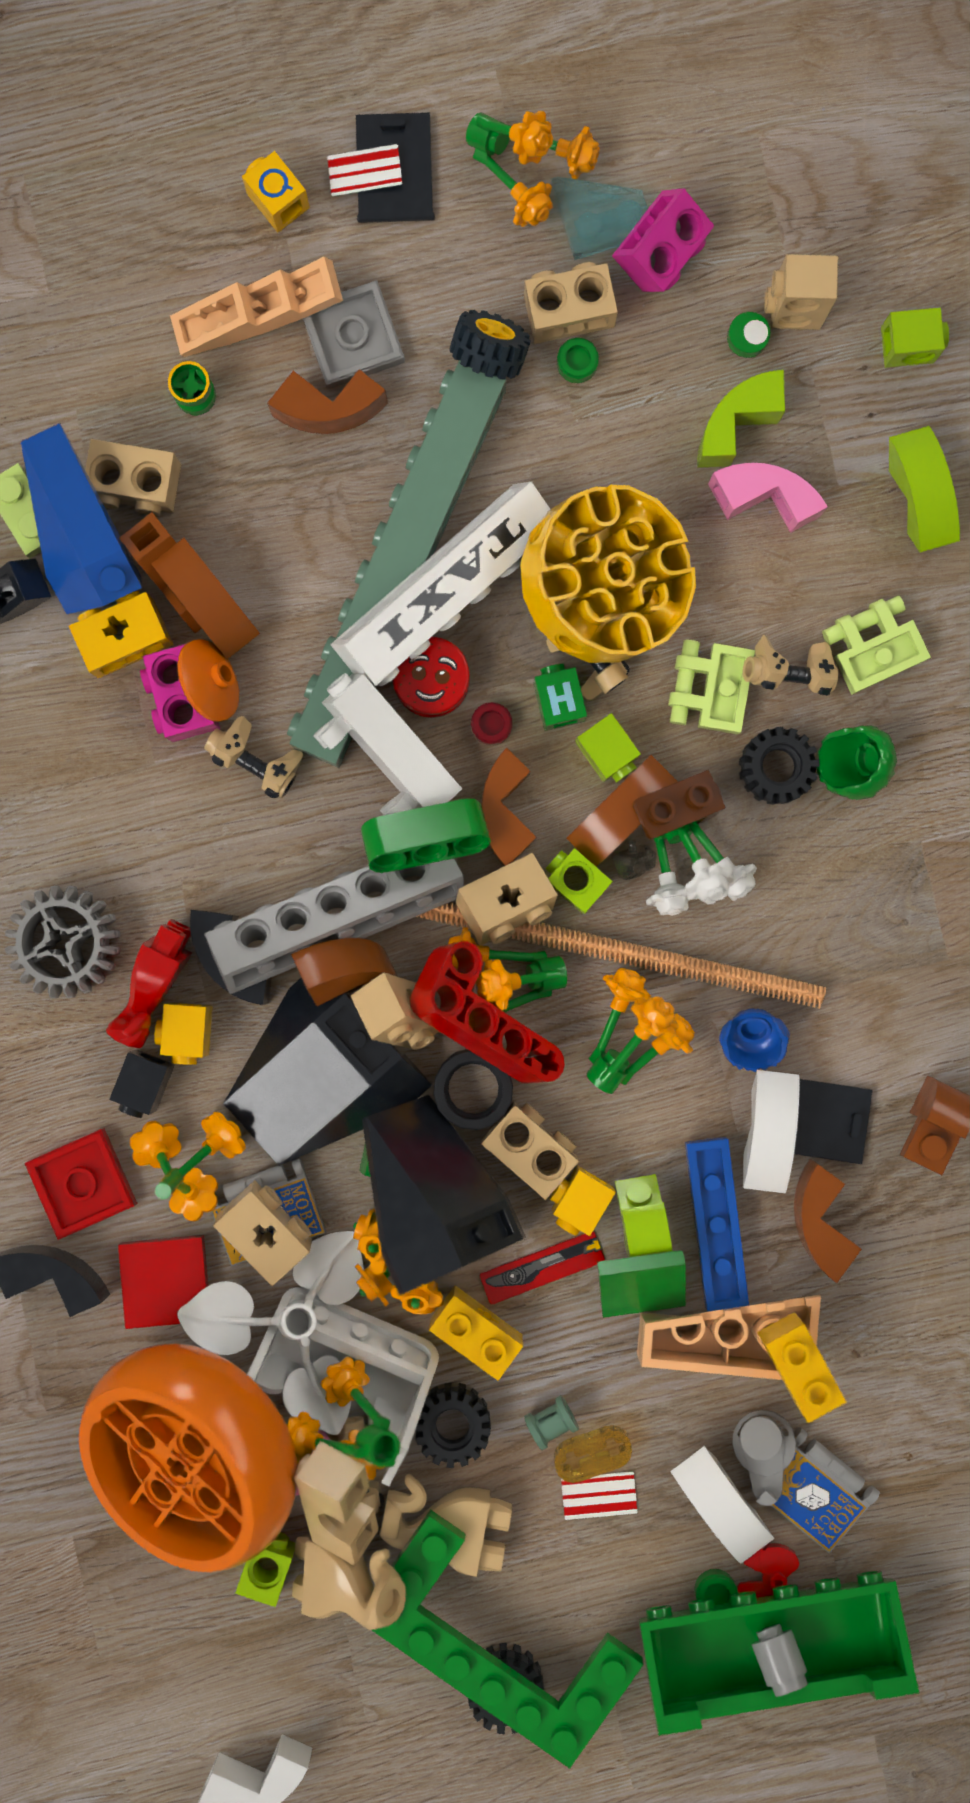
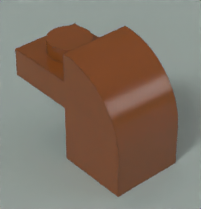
M927 1076L909 1112L916 1116L917 1119L900 1155L937 1174L943 1175L960 1138L966 1139L969 1133L970 1095L933 1077Z

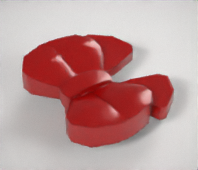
M769 1543L743 1562L744 1565L761 1572L762 1581L740 1582L737 1585L738 1593L755 1591L756 1598L773 1595L772 1588L787 1585V1577L797 1570L800 1564L794 1550L783 1544Z

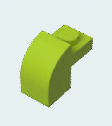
M656 1174L615 1181L627 1257L672 1252L665 1205L661 1199Z

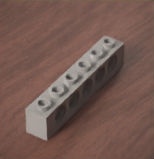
M455 859L385 873L374 872L367 866L355 872L341 873L333 881L316 888L302 889L292 898L275 905L267 904L261 906L253 914L236 921L222 922L212 931L204 934L229 994H233L295 968L296 964L291 954L301 949L335 939L366 938L456 900L458 889L464 886V878ZM410 876H419V877H421V879H419V880H417V881H407V880H405L406 878H408V877H410ZM371 892L383 893L382 895L376 898H370L366 896ZM333 908L344 909L342 912L338 914L327 913L329 910ZM295 924L304 925L301 929L297 931L287 930L290 926ZM253 941H265L259 947H247Z

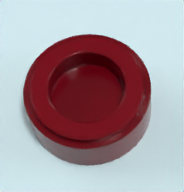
M495 702L485 703L479 706L473 713L471 729L475 738L485 745H498L504 742L511 734L512 716L503 705Z

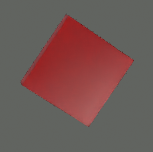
M105 1128L24 1163L58 1240L138 1204Z
M204 1235L121 1242L118 1245L125 1329L180 1324L177 1315L178 1310L192 1300L200 1291L209 1286Z

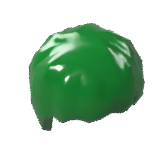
M861 725L843 728L827 734L821 741L822 746L818 750L819 767H817L819 780L826 784L827 790L851 800L873 798L881 789L888 786L890 779L895 774L894 770L897 764L895 746L890 735L875 726Z

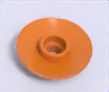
M196 639L188 642L179 653L177 667L179 681L187 700L201 716L208 720L220 722L229 719L234 715L239 704V685L231 663L217 646L209 641Z

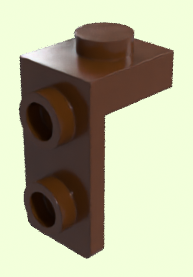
M709 769L637 798L633 802L634 810L649 840L696 821L700 824L710 820L726 808L722 800L721 791L714 782Z

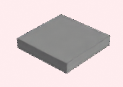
M377 280L341 292L343 301L303 318L327 389L348 383L359 369L368 376L405 363L403 351Z

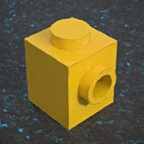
M172 1002L163 1004L162 1020H157L154 1033L155 1044L161 1045L160 1055L172 1056L171 1063L196 1065L197 1058L208 1056L210 1051L213 1005Z
M577 1165L568 1181L564 1179L550 1196V1200L554 1202L552 1206L553 1215L558 1217L555 1223L575 1236L580 1231L590 1236L616 1193L614 1187Z

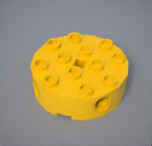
M609 485L607 487L586 489L570 496L550 509L530 532L520 563L523 598L536 627L560 651L588 663H619L668 641L687 618L696 589L695 567H691L690 555L685 545L689 541L681 523L657 498L629 485Z

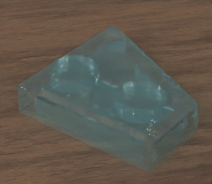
M558 176L551 178L552 191L574 260L619 247L648 210L643 191L639 189Z

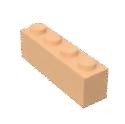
M814 1295L684 1316L641 1312L637 1346L638 1359L641 1367L782 1380L757 1332L795 1312L805 1324L817 1346L821 1296Z

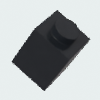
M137 1049L128 1052L109 1100L119 1103L118 1110L133 1117L142 1118L143 1114L150 1115L156 1112L175 1064Z

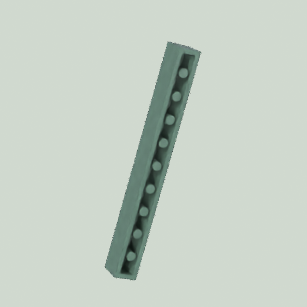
M459 360L455 371L447 370L442 380L439 393L443 395L440 405L438 409L431 407L422 428V431L427 433L421 447L415 445L410 452L406 463V469L410 471L404 485L399 483L396 485L389 501V507L393 508L388 522L384 523L381 521L375 531L372 545L376 546L373 556L370 561L364 559L359 567L355 578V583L359 584L354 599L347 598L338 617V621L342 622V626L336 638L333 636L328 638L321 655V659L326 661L319 676L313 674L306 687L304 697L309 700L303 714L296 712L288 728L287 735L292 737L289 744L294 749L337 768H340L353 738L347 733L330 750L328 747L324 749L313 736L322 726L334 718L322 704L330 695L327 688L341 675L346 673L350 676L353 674L330 644L435 553L506 393V379H499L494 375L493 378L486 377L485 373L482 372L477 374L472 371L471 367L465 368L460 364L461 360Z

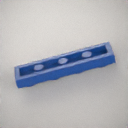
M727 1137L685 1142L705 1308L707 1312L749 1306L729 1140Z

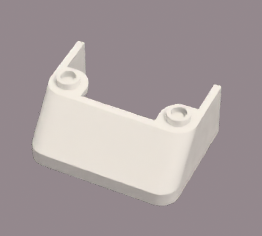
M295 1287L286 1291L273 1317H279L285 1308L293 1304H303L309 1289ZM316 1295L311 1307L316 1315V1327L313 1333L308 1336L310 1341V1360L313 1363L323 1355H333L340 1361L349 1356L354 1362L361 1360L365 1363V1373L370 1378V1381L366 1386L362 1387L364 1390L363 1395L381 1416L390 1420L389 1431L395 1433L400 1442V1451L396 1458V1463L393 1467L387 1466L381 1482L390 1486L414 1435L439 1362L438 1351L429 1340L345 1304L326 1305ZM269 1326L247 1375L264 1392L269 1394L282 1393L284 1382L290 1372L297 1368H305L299 1340H289L280 1333L278 1326ZM368 1418L369 1426L373 1424V1421L370 1418Z

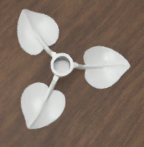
M352 1231L334 1232L312 1241L310 1253L293 1267L294 1281L302 1288L309 1289V1292L303 1304L297 1303L285 1308L279 1317L250 1318L254 1309V1302L250 1293L243 1286L229 1281L217 1282L204 1288L192 1300L182 1306L177 1314L186 1334L203 1349L218 1355H231L244 1350L249 1345L251 1339L249 1326H278L280 1333L285 1338L293 1341L299 1340L305 1368H297L287 1376L282 1391L284 1406L292 1417H298L302 1411L308 1412L312 1419L320 1421L319 1430L332 1435H337L342 1430L350 1411L351 1401L345 1407H340L337 1402L330 1404L326 1401L325 1390L320 1385L321 1380L327 1377V1367L341 1361L333 1355H323L312 1363L310 1360V1341L308 1336L313 1333L316 1327V1315L311 1309L316 1295L324 1304L334 1306L350 1301L360 1289L356 1281L361 1278V1275L354 1266L359 1264L364 1270L361 1251L357 1250L359 1240L353 1238L354 1232Z

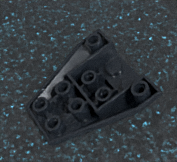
M301 977L288 989L223 1104L280 1166L363 1130V1118L419 1098L432 1086V1083L405 1053L402 1055L394 1045L371 1039L347 992L317 1006Z
M430 1095L362 1119L381 1254L399 1296L526 1238L507 1195L453 1125L438 1110L436 1103Z

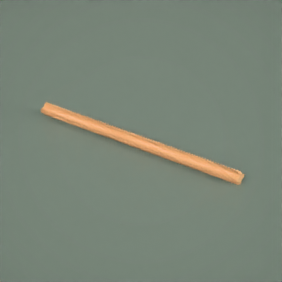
M453 902L450 905L447 903L416 916H420L422 919L425 917L426 920L430 918L431 921L435 919L436 922L451 923L453 926L456 923L457 927L461 924L462 928L466 925L469 929L456 904L454 906ZM527 922L515 928V933L512 935V939H515L517 936V940L520 941L522 937V941L525 942L527 938V942L530 943L532 940V944H535L536 941L538 945L542 942L543 946L548 943V947L553 944L554 949L558 945L559 950L563 946V951L568 948V952H571L572 949L573 953H576L578 950V954H581L583 951V955H586L588 952L589 957L594 953V958L598 954L599 959L604 956V960L609 957V961L614 958V962L619 959L620 964L624 960L625 965L629 961V966L634 963L635 967L639 964L640 968L644 965L645 969L650 966L651 971L655 967L656 972L660 968V973L665 970V974L670 971V975L675 972V976L680 973V977L685 974L686 979L690 975L691 980L695 976V981H698L699 978H701V982L706 979V983L711 980V984L716 981L717 986L719 982H721L722 987L726 983V988L731 985V989L736 986V990H739V987H741V991H744L746 988L748 993L750 989L753 994L757 990V995L761 991L762 996L766 992L767 997L772 994V998L777 995V999L782 996L783 1001L787 997L788 1002L792 998V1003H795V1000H797V1004L803 1001L802 1005L808 1002L807 1006L813 1003L812 1007L814 1008L818 1004L817 1008L819 1009L826 994V987L823 988V986L818 987L815 984L803 983L784 977L782 979V977L762 974L761 972L726 964L721 965L718 962L688 957L687 955L683 956L682 954L678 955V953L652 949V947L632 945L629 942L627 944V942H622L621 940L617 941L616 939L612 940L611 938L607 939L601 936L596 937L594 934L591 936L590 933L586 935L585 932H582L581 934V931L576 933V930H566L563 927L561 929L559 926L556 928L555 925L550 926V924H547L545 926V923L530 925Z

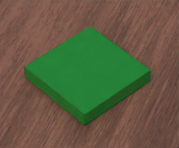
M683 1251L613 1259L597 1263L603 1318L686 1306V1263Z

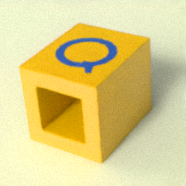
M275 151L266 158L260 157L254 160L248 166L246 173L242 175L247 195L277 233L310 208L306 189Z

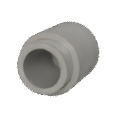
M779 1623L756 1632L759 1640L751 1645L767 1687L772 1686L775 1696H782L808 1685L804 1675L808 1671L792 1630L783 1631Z

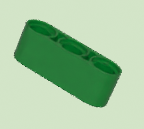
M471 798L378 816L366 821L361 826V835L369 868L379 873L473 855L485 850L491 843L481 803Z

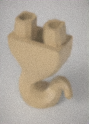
M406 1474L404 1481L411 1494L388 1490L380 1537L389 1545L402 1550L431 1509L466 1534L464 1543L449 1563L454 1570L477 1577L478 1570H502L505 1543L486 1540L484 1535L486 1528L502 1531L509 1530L512 1515L511 1503L491 1498L490 1490L461 1488L442 1497L422 1515L409 1522L403 1518V1514L419 1512L424 1507L427 1500L424 1486L411 1474Z
M310 1533L297 1537L295 1555L304 1561V1573L297 1575L293 1581L292 1597L302 1603V1615L323 1619L344 1612L368 1630L387 1627L398 1620L406 1600V1587L400 1575L387 1563L390 1555L388 1549L378 1550L370 1558V1571L375 1583L374 1587L363 1555L354 1566L313 1543Z

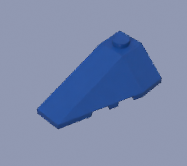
M57 423L22 440L21 447L46 578L66 614L105 606L142 588V577L127 548L119 539L120 535L61 423Z

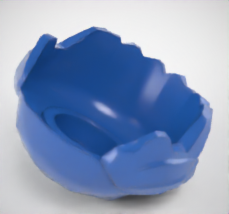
M754 1008L738 1012L722 1027L719 1035V1041L727 1060L739 1070L745 1068L747 1071L752 1070L753 1072L759 1069L767 1070L770 1066H777L786 1055L790 1038L788 1028L781 1019L775 1018V1016L763 1009Z

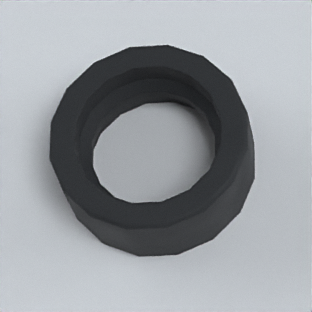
M465 1049L455 1052L442 1063L435 1077L433 1094L438 1110L448 1122L461 1129L480 1130L494 1125L505 1116L512 1103L513 1082L511 1076L470 1050ZM469 1064H479L490 1069L495 1075L499 1086L498 1096L494 1104L486 1111L476 1114L466 1113L458 1109L451 1101L449 1094V1081L454 1072L462 1066Z

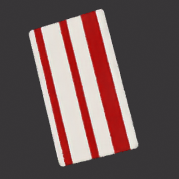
M397 144L327 157L332 196L402 184Z
M632 1471L561 1479L564 1516L566 1520L637 1513L634 1472Z

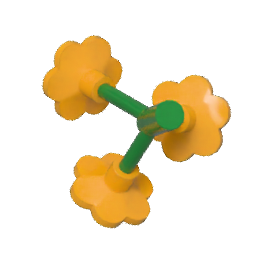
M214 1112L202 1120L201 1126L206 1132V1140L202 1143V1149L179 1169H172L169 1163V1158L179 1154L182 1147L177 1139L179 1131L174 1124L167 1123L162 1125L158 1121H149L143 1126L141 1132L133 1134L130 1138L129 1144L133 1149L132 1158L134 1162L139 1166L150 1164L153 1168H162L165 1176L155 1187L156 1196L165 1200L173 1195L169 1201L170 1209L176 1214H183L189 1221H198L204 1212L213 1211L218 1204V1199L215 1195L218 1189L217 1179L212 1175H204L200 1169L194 1167L207 1155L212 1156L219 1150L225 1157L234 1158L246 1149L245 1142L240 1138L241 1130L234 1122L227 1121L224 1115L219 1112Z

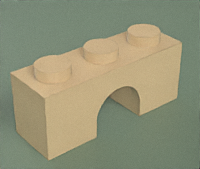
M320 1441L312 1454H307L302 1458L295 1476L313 1543L355 1566L379 1530L374 1508L361 1502V1499L370 1488L365 1464Z

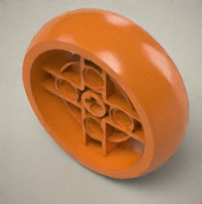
M154 1345L135 1351L111 1366L94 1386L85 1404L79 1429V1448L87 1478L94 1493L111 1518L131 1539L146 1551L179 1568L197 1572H215L234 1568L253 1559L277 1538L289 1518L297 1492L295 1476L298 1464L295 1447L290 1432L273 1402L245 1372L233 1363L211 1351L192 1345Z

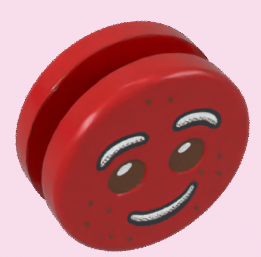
M432 636L428 639L430 646L419 656L412 659L408 657L397 667L400 670L398 675L392 679L396 695L403 706L410 712L426 718L442 717L456 710L467 696L470 685L469 666L461 650L446 639Z

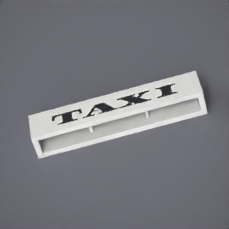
M531 481L513 484L330 644L353 674H364L373 686L387 684L398 675L400 670L397 667L408 657L412 659L419 656L430 646L428 640L438 630L445 631L456 624L461 618L459 612L469 603L475 604L484 599L491 592L489 585L499 576L504 578L510 575L520 566L521 561L519 559L523 556L530 532L550 510Z

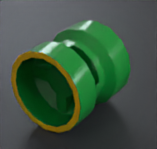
M192 361L181 362L174 366L169 373L168 388L182 411L196 416L203 415L213 407L216 400V390L207 371L199 363Z

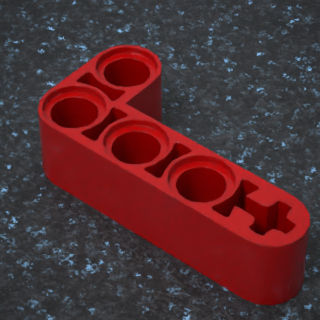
M460 941L435 948L430 954L411 994L410 1003L414 1014L428 1025L521 1083H541L557 1080L563 1073L565 1066L561 1050L472 992L483 965V958L479 948L469 941ZM453 955L456 957L458 961L457 970L453 965ZM436 992L440 996V1008H438L435 1003ZM470 1014L474 1019L473 1030L471 1029L469 1024ZM503 1036L507 1042L506 1050L503 1047Z

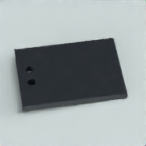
M430 112L356 115L357 151L397 144L402 176L401 185L358 192V223L434 221Z
M799 1079V1111L794 1154L862 1164L873 1090Z

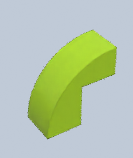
M774 370L755 375L741 382L725 395L712 413L703 433L698 450L697 468L731 466L736 456L735 426L779 423L785 413L784 370Z
M930 426L889 437V473L908 500L907 534L919 552L959 542V514L953 481L946 458Z

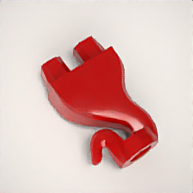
M170 919L167 925L162 924L157 935L142 943L131 975L129 1002L106 1028L107 1034L115 1041L133 1048L140 1049L144 1046L150 1033L151 1015L160 1005L192 955L191 951L185 949L191 937L190 927Z

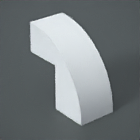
M757 1070L751 1090L752 1124L743 1153L744 1189L786 1193L797 1134L800 1085L798 1074Z
M705 1446L670 1471L710 1529L740 1564L775 1539L756 1510L744 1500L717 1458Z
M282 1734L265 1773L219 1752L201 1791L198 1803H281L297 1788L307 1772L312 1747Z

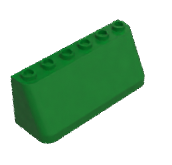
M868 1571L856 1574V1582L841 1584L840 1578H826L814 1581V1589L799 1591L798 1585L791 1584L772 1588L773 1595L756 1598L755 1591H748L730 1595L731 1602L714 1605L713 1598H705L688 1602L689 1609L672 1612L671 1605L655 1606L646 1609L647 1617L639 1619L658 1735L662 1736L702 1729L701 1720L862 1693H869L875 1700L919 1693L896 1581L891 1578H883L882 1571ZM780 1623L783 1631L791 1629L808 1671L804 1674L808 1685L794 1692L776 1697L772 1686L767 1687L751 1644L759 1640L756 1632Z

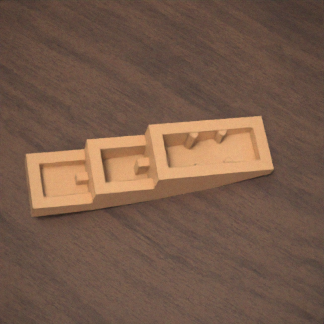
M322 257L291 273L280 269L248 286L236 282L170 315L180 355L186 357L267 333L343 301L333 261Z

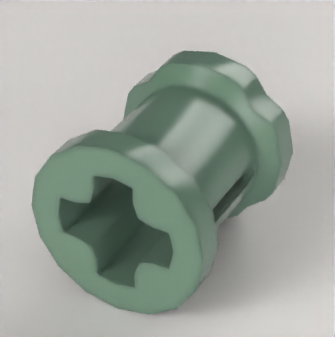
M562 1395L555 1398V1404L535 1415L528 1413L524 1416L526 1425L541 1450L548 1448L549 1441L570 1430L574 1433L579 1430L578 1423Z

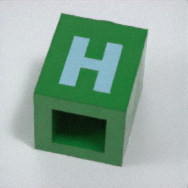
M561 663L540 669L541 675L534 677L533 684L544 731L585 722L587 713L576 667L566 669L565 664Z

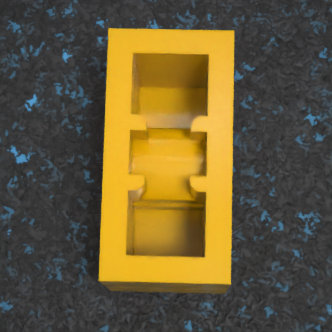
M134 591L117 599V605L103 611L101 608L88 610L77 617L78 622L69 625L89 673L98 679L142 660V656L162 651L174 645L154 599L147 592L140 594L139 591ZM119 624L126 627L123 630L124 638L121 640L114 636L118 633L116 626Z
M454 1285L444 1299V1305L438 1307L430 1319V1332L497 1381H499L523 1347V1337L519 1331L456 1285Z
M795 1312L757 1332L793 1401L807 1423L847 1403L809 1331Z

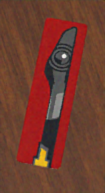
M593 1231L590 1236L582 1234L485 1271L479 1277L488 1301L493 1305L593 1267L599 1261H605V1258Z

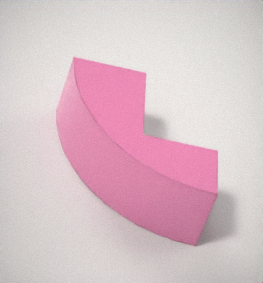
M742 463L728 466L714 472L708 483L727 520L771 497L790 533L819 518L828 507L820 494L807 481L787 469L771 464Z

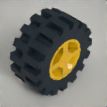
M470 310L469 313L463 312L458 319L450 345V353H453L452 357L455 360H461L460 364L465 368L471 367L472 371L477 374L482 372L485 373L486 377L493 378L494 375L499 379H506V376L512 379L520 374L531 340L529 339V334L524 332V328L520 325L515 326L514 321L510 319H502L501 315L496 313L490 315L488 311L481 310L478 313L476 310Z

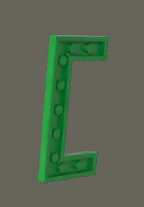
M430 1509L391 1565L400 1575L406 1587V1600L403 1611L398 1620L391 1625L373 1629L372 1631L570 1769L642 1668L643 1657L607 1632L558 1701L421 1605L426 1595L464 1543L466 1536L463 1531Z

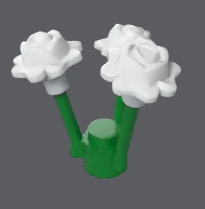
M697 821L654 839L662 873L659 875L661 887L655 891V895L646 900V905L656 906L660 915L668 914L673 916L682 913V911H687L689 908L688 901L699 899L706 904H714L717 900H723L728 895L732 901H736L737 898L745 897L756 885L753 874L756 872L757 867L754 864L735 866L728 857L724 858L700 828ZM692 833L716 864L710 866L707 859L701 858L690 838ZM666 839L669 844L682 842L693 861L692 869L695 876L685 886L677 884L675 872L670 870L665 845Z

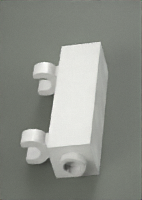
M345 673L327 688L330 695L322 704L334 718L322 726L313 736L324 749L328 747L331 750L347 733L350 734L400 791L396 797L392 798L381 808L380 812L383 815L446 803L462 790L461 786L364 674H351L348 676Z

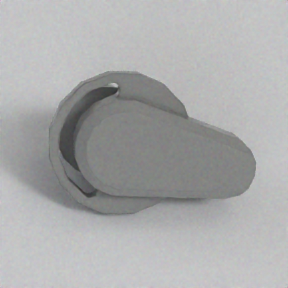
M762 1409L750 1412L740 1419L734 1429L732 1444L735 1456L742 1466L749 1470L753 1493L757 1498L756 1502L760 1505L769 1506L776 1503L783 1493L784 1469L789 1466L795 1455L796 1438L792 1427L785 1418L776 1412ZM767 1415L776 1418L777 1420L783 1423L785 1428L788 1430L789 1435L786 1436L783 1430L780 1428V1426L777 1425V1423L769 1417L753 1416ZM746 1420H748V1421L744 1424V1426L742 1427L741 1433H740V1435H739L738 1432H739L741 1426L743 1425V1423H744Z

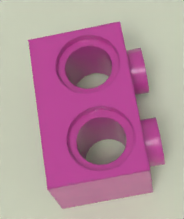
M684 188L662 190L612 257L642 292H664L674 286L681 276L680 270L686 262L703 249L706 244L705 238L714 228V224ZM678 220H679V222H680V233H679V235L677 234V231H676V224H677V221H678ZM652 253L655 255L654 268L651 266Z
M184 645L142 656L146 668L140 670L144 689L147 694L153 693L157 709L151 710L155 729L158 734L164 733L165 738L171 742L212 732L216 728L220 729L219 722L204 718L194 708L193 716L186 724L179 725L174 720L176 709L183 704L190 703L182 690L180 681L166 684L163 680V673L168 666L178 664L179 653Z

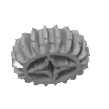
M51 886L49 898L43 891L38 890L34 892L36 905L29 900H23L20 905L26 915L12 914L10 917L14 923L19 925L18 930H6L5 932L6 937L16 938V946H7L4 950L6 954L18 955L19 959L10 964L11 969L25 968V971L20 976V982L26 984L35 979L33 992L37 994L42 993L48 986L50 998H58L62 989L66 998H75L77 986L84 994L92 992L90 979L97 984H103L106 981L104 974L99 969L103 968L110 971L114 970L116 966L112 961L106 959L107 954H120V947L109 946L110 938H119L121 936L119 930L108 931L107 925L112 924L116 920L115 915L108 914L101 917L100 914L105 910L107 904L99 900L91 905L93 893L90 891H84L78 898V890L75 886H68L64 895L60 886ZM61 907L74 909L88 922L71 928L67 925L64 918L58 917L55 909ZM44 918V921L41 923L45 932L44 938L41 943L33 947L35 929L41 919ZM60 935H76L65 944L66 949H51L57 946L56 943L61 941ZM94 937L92 955L83 967L81 963L85 960L81 953L82 946L86 940ZM54 956L61 962L63 967L69 968L72 975L61 977L52 974L39 961Z

